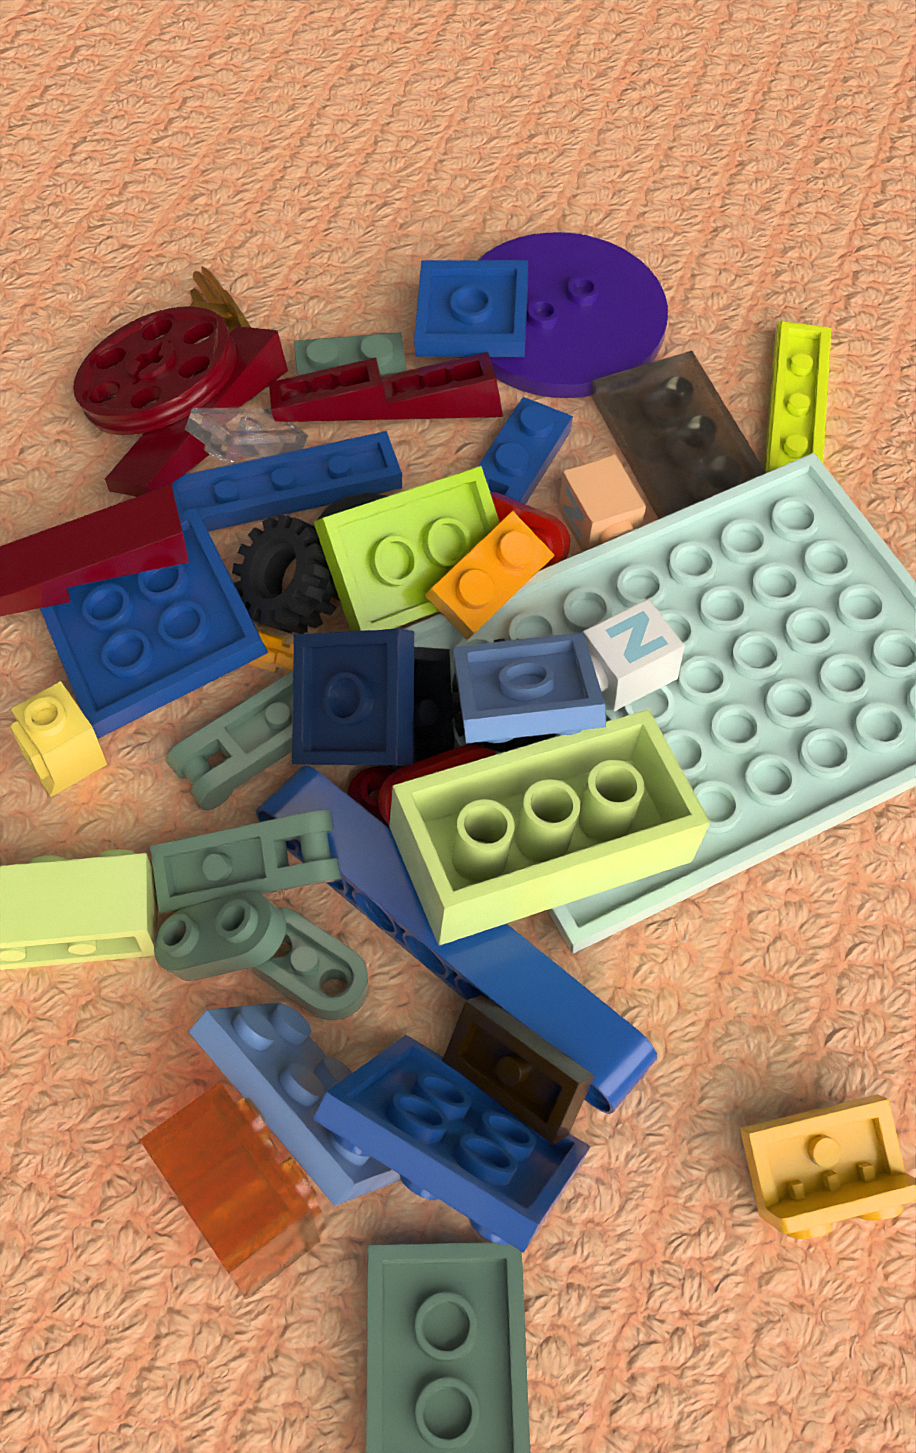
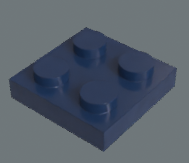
M382 629L294 634L292 764L413 766L414 631Z

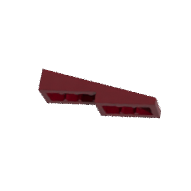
M236 326L230 334L238 350L237 364L225 386L215 397L193 414L167 427L144 433L105 478L109 492L138 497L171 485L224 445L225 439L219 422L267 388L269 382L276 381L288 372L278 330ZM202 370V371H199V372L195 373V374L193 375V377L197 376L198 374L202 373V372L205 371V370Z
M488 352L382 377L377 358L375 357L269 382L270 404L274 422L503 417L497 378Z
M172 484L0 546V616L71 602L68 587L189 563Z

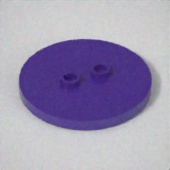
M548 232L531 234L507 241L496 246L478 259L528 260L525 357H490L496 378L499 381L521 391L553 398L588 397L612 391L631 382L641 375L657 357L664 341L668 320L666 296L661 284L652 271L640 259L625 249L608 241L583 234Z

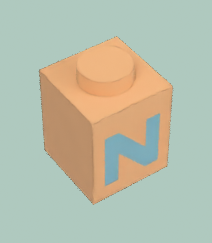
M616 454L562 472L558 509L582 552L642 527L646 505Z

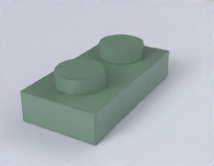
M401 332L294 341L297 376L375 357L377 358L381 377L407 371Z

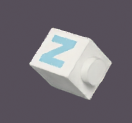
M649 598L583 631L603 698L613 712L678 679L685 645Z

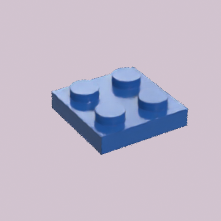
M421 260L414 335L416 357H468L488 352L490 357H525L528 260Z

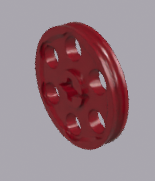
M182 306L156 311L122 326L102 340L88 354L76 373L73 385L74 396L89 422L100 431L114 435H135L155 431L193 414L220 392L230 379L237 364V346L223 318L210 309ZM205 337H208V338L205 339L204 341L199 342V343H196V342H198L199 340H201V339H203V338H205ZM205 370L197 376L190 378L193 374ZM112 395H115V396L112 397L111 399H109V400H107V401H105V402H102V401H104L106 398H108V397H110V396H112ZM153 400H157L153 404L142 408L147 403Z

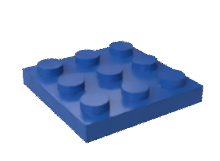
M195 506L179 514L189 563L68 587L71 602L40 608L80 709L92 725L97 739L268 653Z
M404 1035L326 1091L313 1120L332 1131L335 1141L341 1147L359 1156L373 1157L400 1174L403 1184L413 1193L429 1200H441L468 1217L471 1226L484 1238L501 1245L510 1244L523 1253L578 1172L591 1147L570 1133L567 1137L552 1145L445 1063L441 1055L408 1035Z

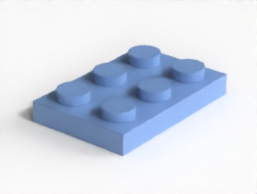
M281 1003L207 1009L188 1031L334 1206L401 1180L400 1174L373 1157L359 1156L341 1147L335 1141L332 1131L313 1120L326 1091L352 1072L342 1062L327 1056L309 1036L311 1034L310 1025L295 1009Z

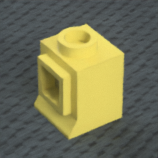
M61 681L11 708L16 722L9 725L20 747L22 755L50 797L55 796L107 765L92 725Z

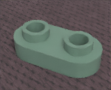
M253 891L188 906L173 913L160 927L154 945L155 958L162 968L184 981H196L255 967L269 960L279 949L286 932V919L279 907L262 894Z
M280 908L286 919V932L282 942L289 944L291 949L287 955L280 958L271 957L263 964L251 967L250 970L260 979L316 1017L325 1020H341L356 1013L365 1002L369 987L367 968L363 959L357 952L297 912L287 908ZM330 979H340L347 985L342 993L334 996L325 994L321 988Z

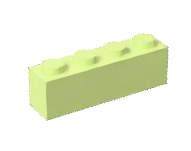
M113 849L100 853L98 857L72 860L60 856L45 855L33 858L27 864L0 866V970L155 956L154 945L158 934L157 894L154 873L147 853L136 854L129 850Z

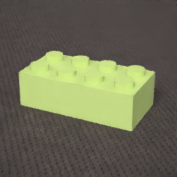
M648 709L607 721L604 728L582 730L572 735H560L393 785L389 827L438 946L690 863L696 855L710 821L652 713Z

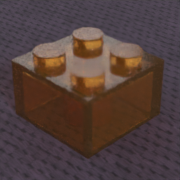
M219 1082L142 1137L140 1142L247 1300L321 1242L314 1218L320 1215L322 1210L314 1199L317 1196L315 1189L295 1160L290 1156L278 1164L273 1157L279 1150L270 1137L272 1131L266 1125L265 1118L250 1098L244 1099L241 1097L234 1102L224 1086Z

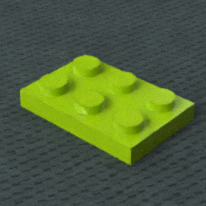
M482 466L313 521L350 631L393 629L439 612L425 597V594L500 523Z

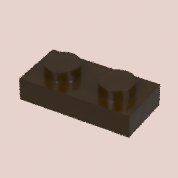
M479 995L465 1001L442 1059L552 1145L569 1135L595 1076L484 995Z

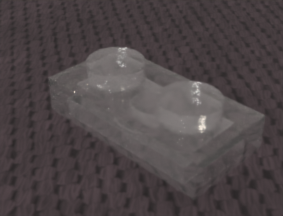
M192 408L185 428L186 431L205 444L204 449L208 454L227 462H236L238 458L242 457L264 458L301 450L304 448L308 434L291 422H274L271 408Z

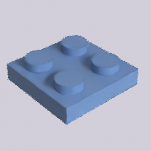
M584 632L453 647L455 673L466 743L483 741L503 743L518 737L552 733L572 735L582 730L606 727L605 701Z

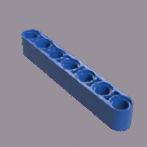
M304 765L299 768L256 809V815L260 822L301 813L330 810L334 829L333 832L327 834L331 858H338L342 879L328 882L327 884L462 998L469 1000L479 995H484L595 1075L584 1099L594 1108L603 1113H613L657 1060V1053L653 1045L639 1030L507 923L438 946L391 830L313 767ZM300 838L285 841L287 851L304 863Z

